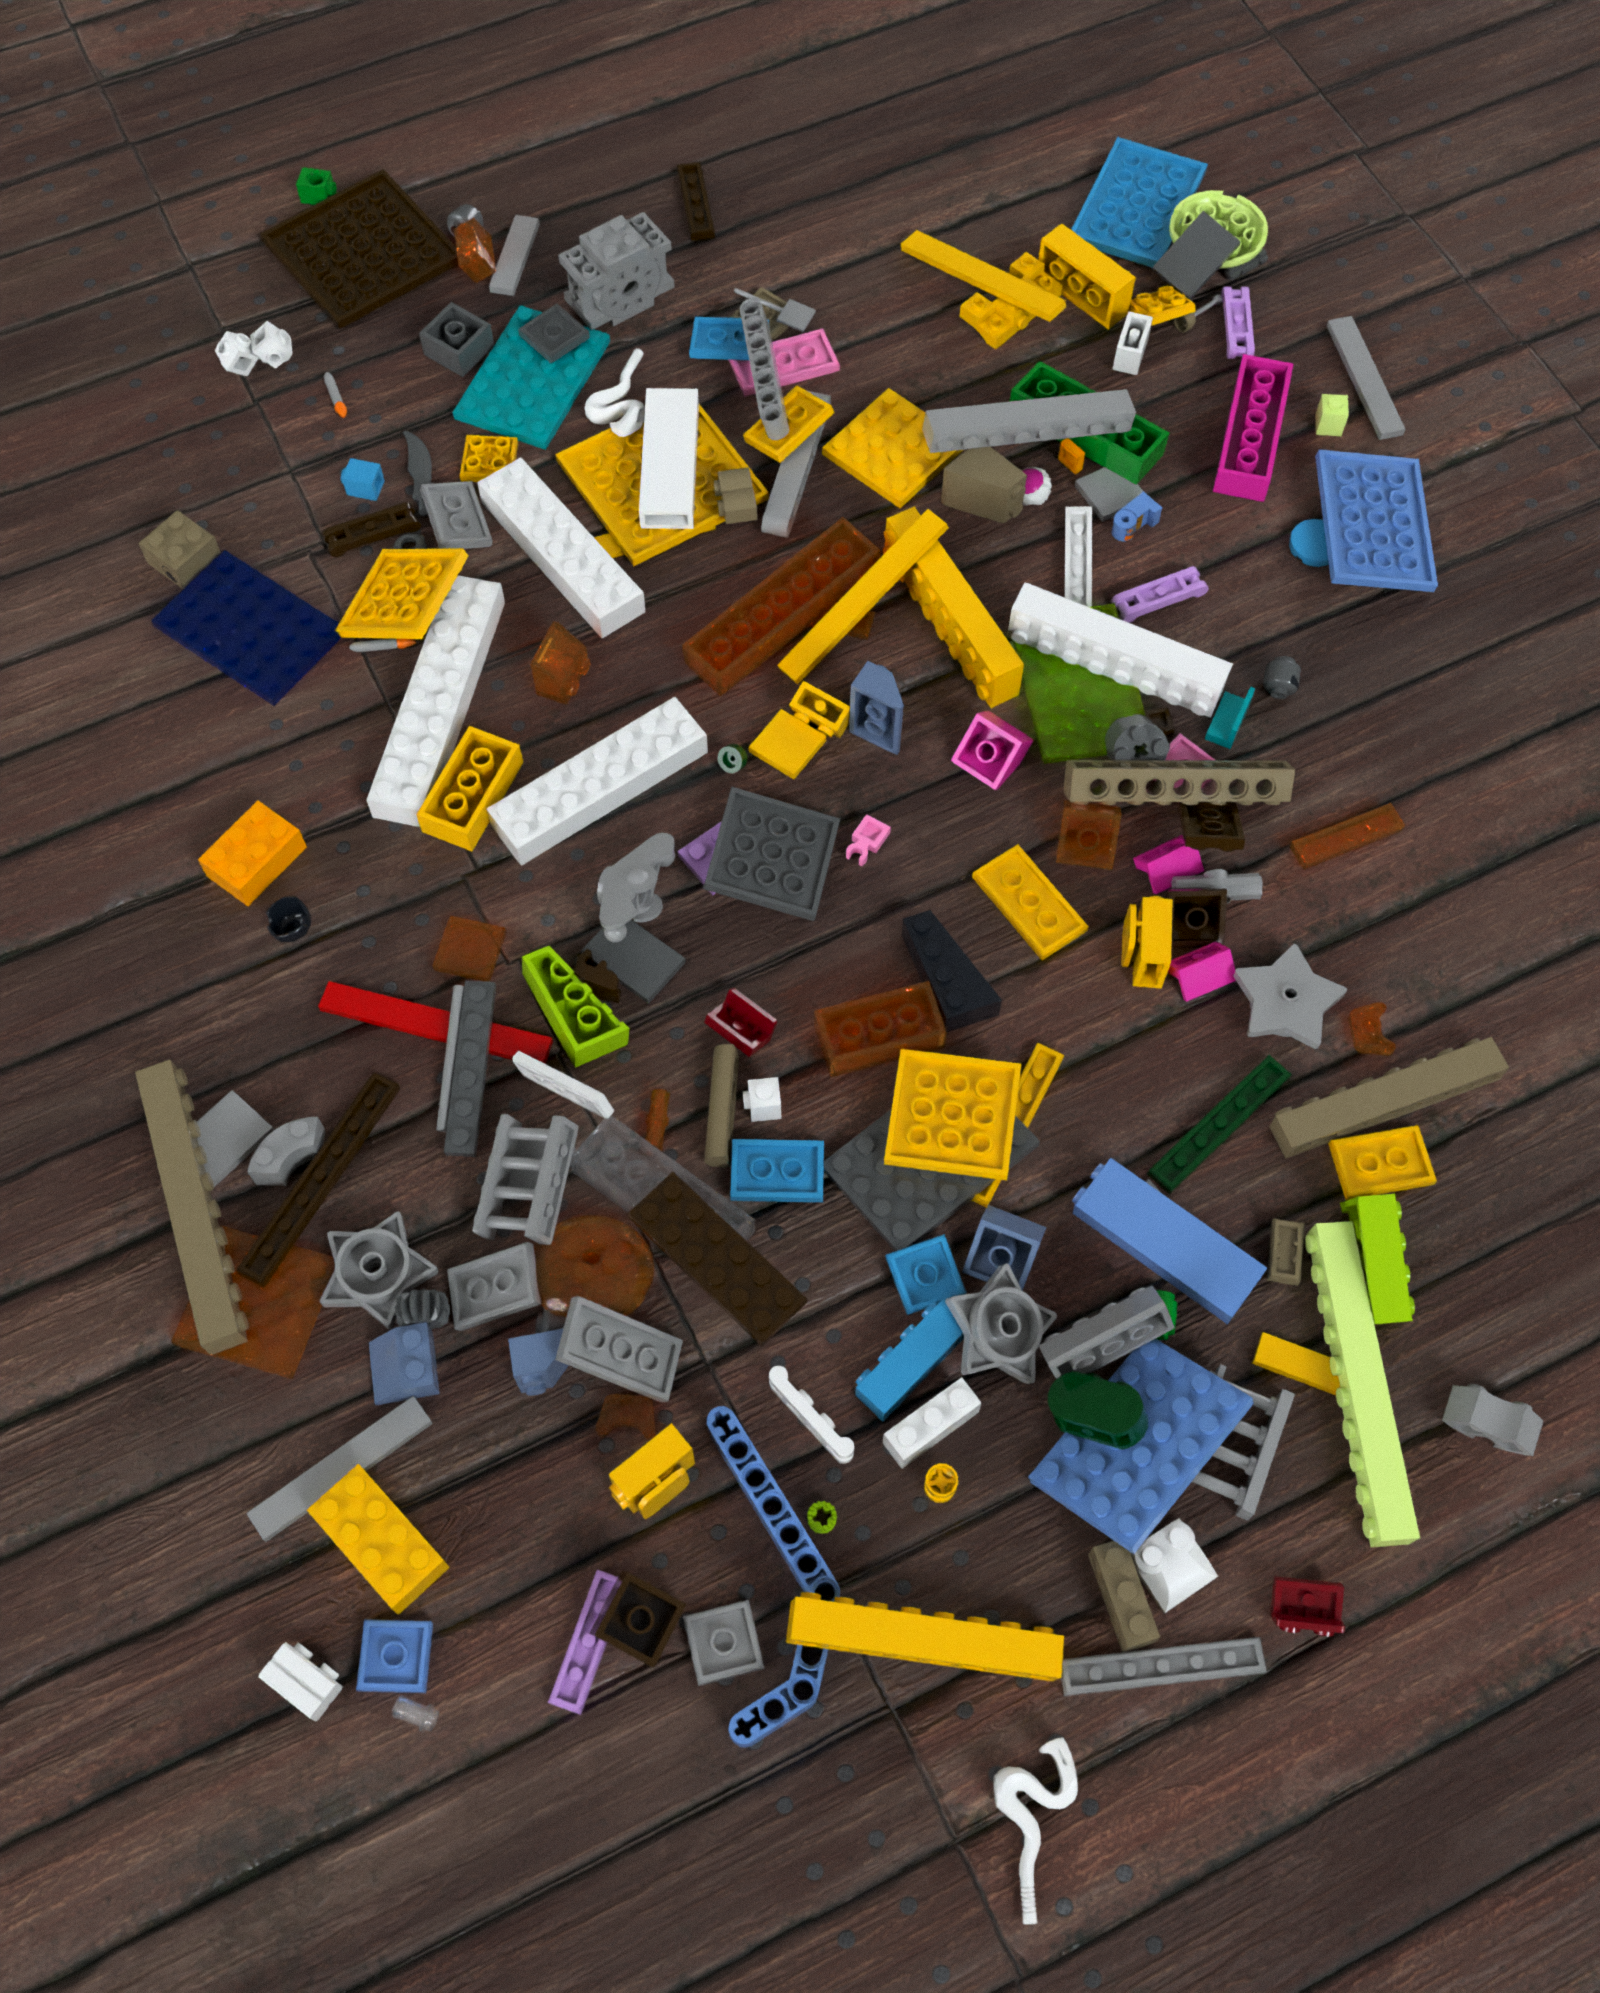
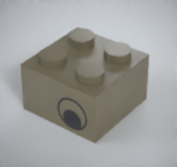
M178 510L138 543L147 563L183 590L188 588L223 557L215 537Z

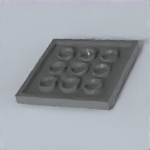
M731 787L703 889L814 921L840 818Z

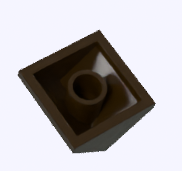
M1226 888L1174 889L1167 891L1165 899H1173L1171 947L1206 946L1216 941L1224 945L1227 905Z

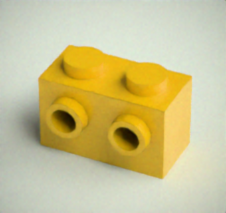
M805 681L802 682L789 704L793 713H795L794 717L807 725L809 722L817 725V730L829 738H832L833 735L841 738L849 724L850 706Z

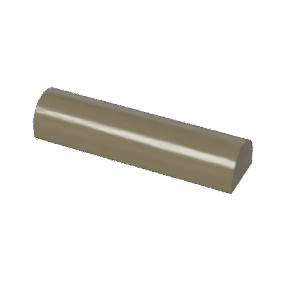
M734 1044L718 1045L714 1048L704 1155V1163L712 1167L729 1168L731 1166L739 1055Z

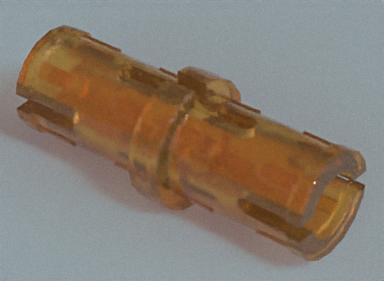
M663 1089L651 1091L649 1114L645 1116L647 1131L643 1148L649 1152L663 1151L664 1133L666 1127L669 1126L667 1111L671 1094Z

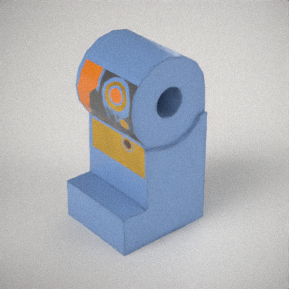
M1142 492L1115 514L1111 531L1112 536L1122 542L1131 540L1134 532L1146 523L1150 527L1159 523L1162 507L1145 492Z

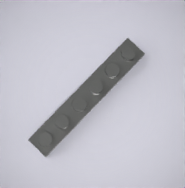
M465 980L444 1147L446 1156L476 1157L497 987L495 982Z

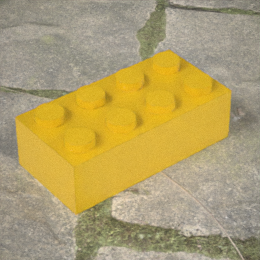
M1062 223L1041 239L1038 260L1045 264L1044 272L1063 285L1061 295L1107 329H1110L1128 314L1135 276Z
M469 726L416 814L421 831L461 848L473 851L490 822L486 809L503 799L523 765L520 745Z
M359 1464L307 1509V1512L398 1615L450 1568Z

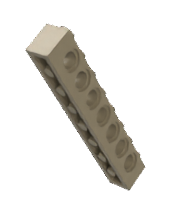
M1066 760L1063 793L1070 802L1076 805H1087L1089 802H1099L1103 805H1115L1116 802H1127L1131 805H1142L1144 802H1154L1159 805H1170L1171 802H1182L1186 805H1198L1199 802H1209L1214 805H1225L1226 802H1237L1241 805H1252L1253 802L1279 805L1281 802H1291L1295 768L1287 761ZM1101 779V783L1097 787L1090 788L1094 780ZM1129 779L1125 787L1118 788L1122 780ZM1156 779L1154 786L1146 788L1150 780ZM1184 779L1180 787L1173 788L1178 780ZM1211 779L1207 787L1201 788L1204 781ZM1238 779L1236 786L1229 788L1230 783ZM1266 779L1262 787L1256 788L1259 781Z

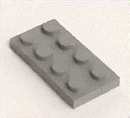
M580 1296L571 1298L555 1360L662 1403L669 1401L683 1340Z

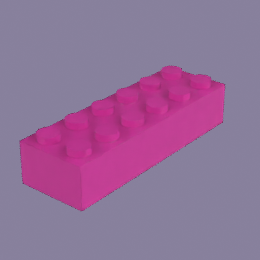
M1243 354L1236 378L1212 492L1264 502L1271 481L1293 363Z

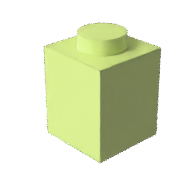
M1322 394L1315 414L1316 435L1342 436L1349 416L1348 395Z

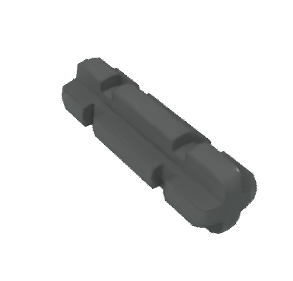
M1262 249L1256 257L1245 264L1225 268L1226 279L1234 280L1240 274L1243 275L1258 267V264L1262 265L1267 262L1266 250Z

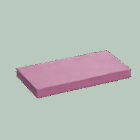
M823 328L772 342L781 387L840 371V364ZM729 360L744 396L756 394L750 361Z

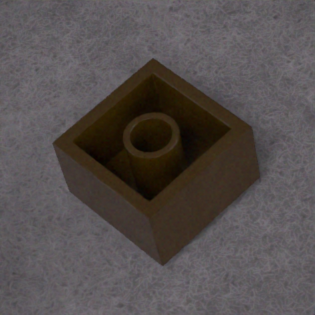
M621 1571L589 1634L642 1663L655 1668L687 1604L631 1573Z

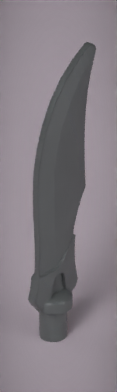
M404 430L403 435L408 444L409 454L408 472L414 480L412 498L419 506V514L427 516L428 513L420 488L421 484H431V457L423 441L416 435Z

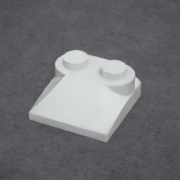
M1180 1518L1147 1538L1134 1554L1130 1552L1139 1579L1164 1614L1218 1577L1216 1571L1195 1541L1192 1529L1183 1523Z

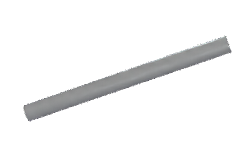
M462 985L453 986L436 1130L440 1132L447 1131L464 986Z

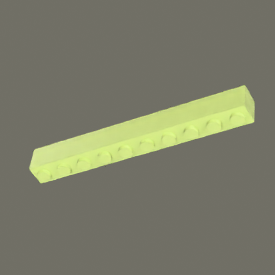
M1353 1222L1316 1223L1305 1237V1247L1307 1252L1311 1253L1313 1263L1311 1277L1313 1282L1317 1283L1319 1292L1317 1306L1319 1312L1323 1314L1325 1322L1323 1329L1324 1340L1330 1346V1370L1332 1375H1338L1340 1388L1336 1390V1400L1339 1407H1342L1343 1434L1349 1440L1351 1449L1349 1464L1351 1470L1356 1474L1358 1484L1356 1486V1498L1358 1503L1362 1505L1364 1513L1362 1522L1365 1537L1369 1538L1370 1547L1409 1545L1418 1540L1420 1535Z

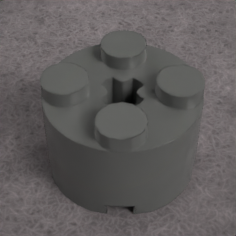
M1141 714L1118 718L1111 724L1105 735L1106 753L1110 760H1166L1170 750L1165 734L1151 719Z

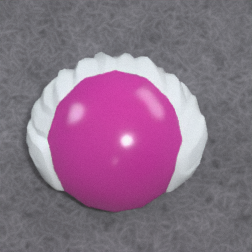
M1027 467L1021 470L1027 475L1023 505H1042L1045 500H1048L1051 493V478L1041 468Z

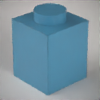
M350 458L347 467L343 468L341 472V483L344 484L346 494L377 501L385 482L380 464Z

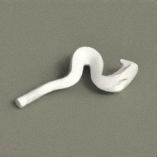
M638 348L634 350L620 376L619 385L592 394L585 404V414L592 423L599 425L610 423L611 431L620 437L631 435L639 430L644 423L645 407L642 402L638 400L619 402L628 394L630 377L643 356V351ZM622 417L618 422H613L618 418Z
M1063 1737L1052 1739L1039 1748L1040 1753L1050 1754L1056 1764L1060 1778V1788L1056 1793L1047 1790L1030 1772L1021 1767H1005L994 1775V1798L997 1808L1022 1829L1025 1836V1844L1019 1864L1023 1924H1037L1036 1902H1034V1863L1041 1845V1833L1037 1821L1031 1812L1018 1800L1016 1792L1023 1791L1041 1805L1053 1809L1066 1808L1075 1800L1078 1793L1077 1774L1073 1757Z

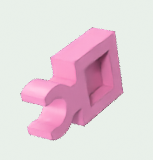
M866 814L852 834V841L855 843L847 847L846 858L850 859L852 854L859 853L861 854L859 865L863 866L867 862L868 851L870 850L875 854L878 852L890 834L891 827Z

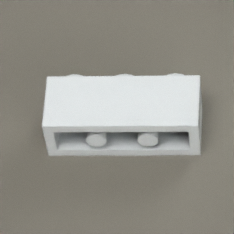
M961 1377L884 1433L882 1443L901 1469H903L979 1413L982 1403Z

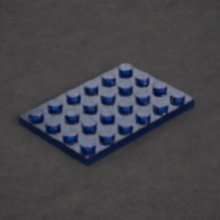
M226 550L214 559L151 620L155 628L273 706L341 639L339 632L335 631L339 625L337 621Z

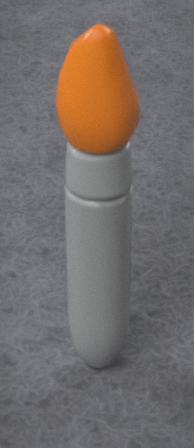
M326 372L324 374V381L334 404V409L340 417L344 418L347 415V407L342 401L334 377L329 372Z
M379 639L352 643L349 649L355 652L396 648L406 649L415 645L416 640Z

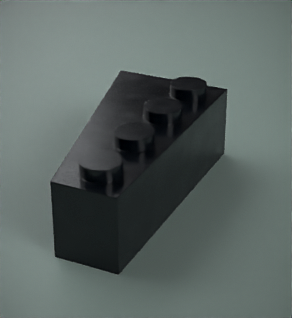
M928 910L904 918L901 935L943 1032L947 1033L998 1016L1002 999L932 911Z

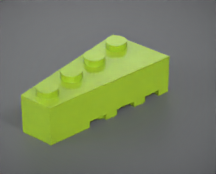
M550 946L522 956V975L574 1068L628 1045L630 1028L623 1021L620 1022L605 1003H601L592 993V989L574 975V971Z
M1395 1194L1359 1196L1341 1202L1342 1213H1348L1350 1221L1353 1222L1374 1325L1412 1321L1415 1304L1408 1292L1407 1283L1410 1282V1270L1408 1265L1404 1263L1403 1251L1406 1249V1239L1404 1234L1400 1232L1399 1220L1402 1216V1210L1399 1201H1396Z

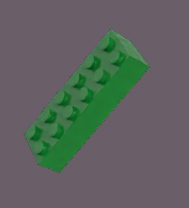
M1039 361L1011 390L1009 402L1096 392ZM1135 414L1131 430L1128 432L1069 439L1085 452L1087 458L1137 485L1164 455L1170 432ZM1055 439V440L1061 442V441H1063L1064 439Z

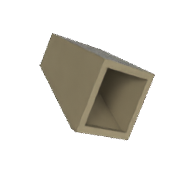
M992 447L968 449L944 468L941 503L945 506L1004 524L1010 518L1017 517L1023 509L1027 475Z

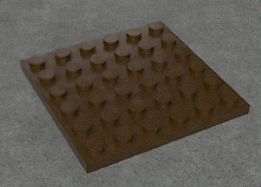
M384 169L260 233L262 242L339 329L464 262L461 251Z

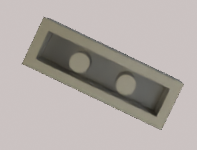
M1115 1541L1093 1547L1088 1557L1121 1651L1129 1652L1154 1644L1160 1639V1635L1130 1551Z

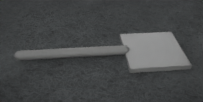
M738 288L734 289L736 294L748 299L757 298L761 301L762 305L781 312L776 321L801 332H804L816 313L815 309L792 299H789L785 307L782 308Z

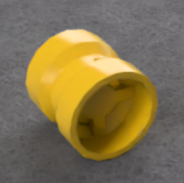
M939 1463L933 1465L928 1470L924 1481L926 1496L936 1503L949 1501L956 1492L958 1475L947 1464Z

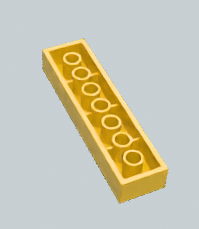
M915 506L886 518L883 554L921 516ZM937 540L899 580L906 583L912 599L919 602L925 618L928 621H932L938 637L949 646L952 658L959 661L965 677L968 680H972L976 686L980 699L985 700L989 707L993 708L1019 696L1024 663Z

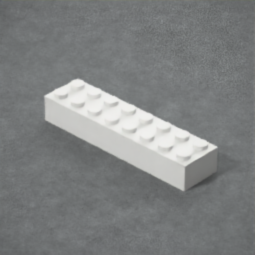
M521 457L477 482L481 503L602 639L645 613L644 592Z
M1024 582L1011 610L1007 637L1011 638L1014 642L1034 647L1043 654H1051L1062 658L1068 664H1077L1087 668L1094 674H1102L1114 679L1119 684L1130 685L1139 689L1144 694L1155 695L1165 699L1169 704L1180 705L1201 716L1205 715L1211 718L1233 665L1230 662Z
M673 697L488 807L486 810L490 825L522 866L707 754V734L678 699Z

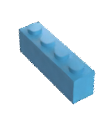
M945 1298L938 1304L931 1303L921 1315L924 1319L916 1327L913 1324L908 1326L899 1337L902 1341L894 1349L889 1346L879 1356L878 1361L880 1363L872 1371L869 1368L866 1369L856 1380L855 1383L858 1386L856 1387L855 1396L882 1422L964 1339V1334L948 1308Z

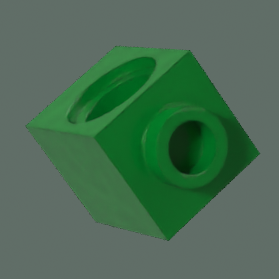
M302 167L296 183L301 203L315 205L336 194L337 186L333 182L331 171Z

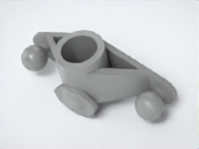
M658 833L652 836L613 866H607L603 870L598 882L597 898L601 904L600 924L604 928V935L607 940L613 943L622 941L627 934L625 924L631 919L634 922H647L657 918L662 912V900L657 894H654L660 866L668 867L675 859V842L672 835Z

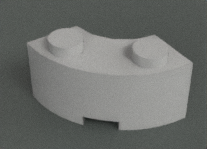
M307 1117L288 1122L271 1132L260 1143L251 1158L247 1171L256 1185L287 1186L291 1174L298 1166L313 1160L324 1144L326 1130L319 1118Z
M1468 1384L1467 1386L1453 1385L1442 1419L1450 1427L1472 1439L1475 1436L1485 1437L1494 1442L1493 1447L1528 1456L1534 1455L1543 1420L1532 1411L1530 1405L1519 1401L1512 1403L1489 1394L1484 1387L1477 1384Z

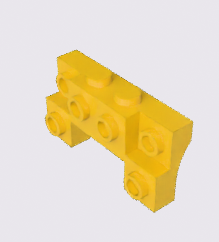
M1025 252L1010 265L1009 274L1057 297L1061 296L1063 285L1044 272L1045 264L1028 252ZM976 292L960 305L959 317L973 326L985 342L996 350L1020 329H1025L1036 315L1000 298L991 302Z

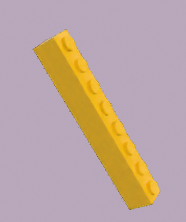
M801 1592L800 1597L796 1596L791 1600L786 1643L1052 1682L1061 1679L1064 1636L1054 1634L1053 1628L1035 1626L1033 1631L1022 1630L1021 1624L1006 1621L1000 1622V1626L988 1625V1619L981 1617H967V1621L954 1620L955 1615L947 1612H934L933 1617L921 1615V1609L913 1607H901V1612L888 1610L887 1604L879 1602H868L867 1607L854 1605V1599L845 1597H834V1602L821 1600L820 1594Z

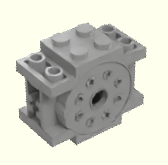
M644 212L628 220L623 215H620L580 235L579 245L559 254V262L567 270L569 290L564 292V298L591 330L607 322H610L613 327L654 306L655 297L674 288V279L667 273L665 253L672 250L671 241Z

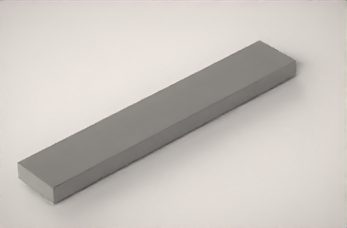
M1348 316L1328 320L1326 327L1378 439L1382 440L1404 435L1406 429L1353 317Z
M412 1396L246 1514L261 1538L267 1542L308 1513L307 1509L357 1464L366 1472L433 1423L416 1398Z
M1260 1637L1063 1659L1061 1682L1063 1695L1072 1696L1264 1674L1267 1670Z

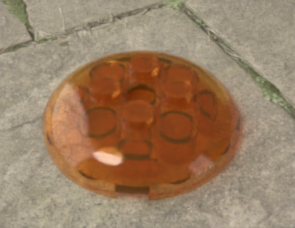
M582 1215L568 1218L556 1224L553 1240L550 1245L536 1243L534 1246L536 1280L541 1305L556 1316L559 1314L567 1317L571 1298L576 1296L627 1316L645 1300V1295L653 1283L654 1260L648 1244L635 1229L615 1218L602 1215ZM589 1261V1263H594V1265H588L586 1262Z

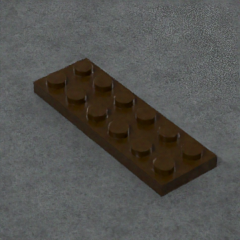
M673 1171L627 1213L628 1218L760 1346L763 1347L807 1303V1298Z

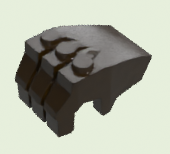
M586 949L577 957L576 967L573 970L574 975L582 983H586L598 999L619 1003L622 991L618 988L619 979L612 970H607V962L604 960L595 967L591 950Z

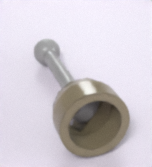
M1215 295L1212 301L1195 312L1174 318L1173 322L1176 329L1181 333L1190 330L1195 325V317L1213 305L1221 304L1222 296Z

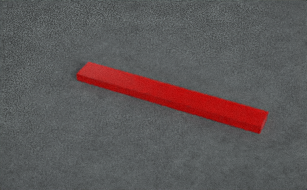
M328 981L318 1006L322 1012L447 1043L449 1011ZM492 1023L489 1054L513 1060V1056L519 1050L546 1064L553 1039L552 1037Z

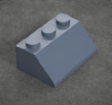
M867 661L851 684L849 732L898 755L900 752L904 705L893 673L884 666Z

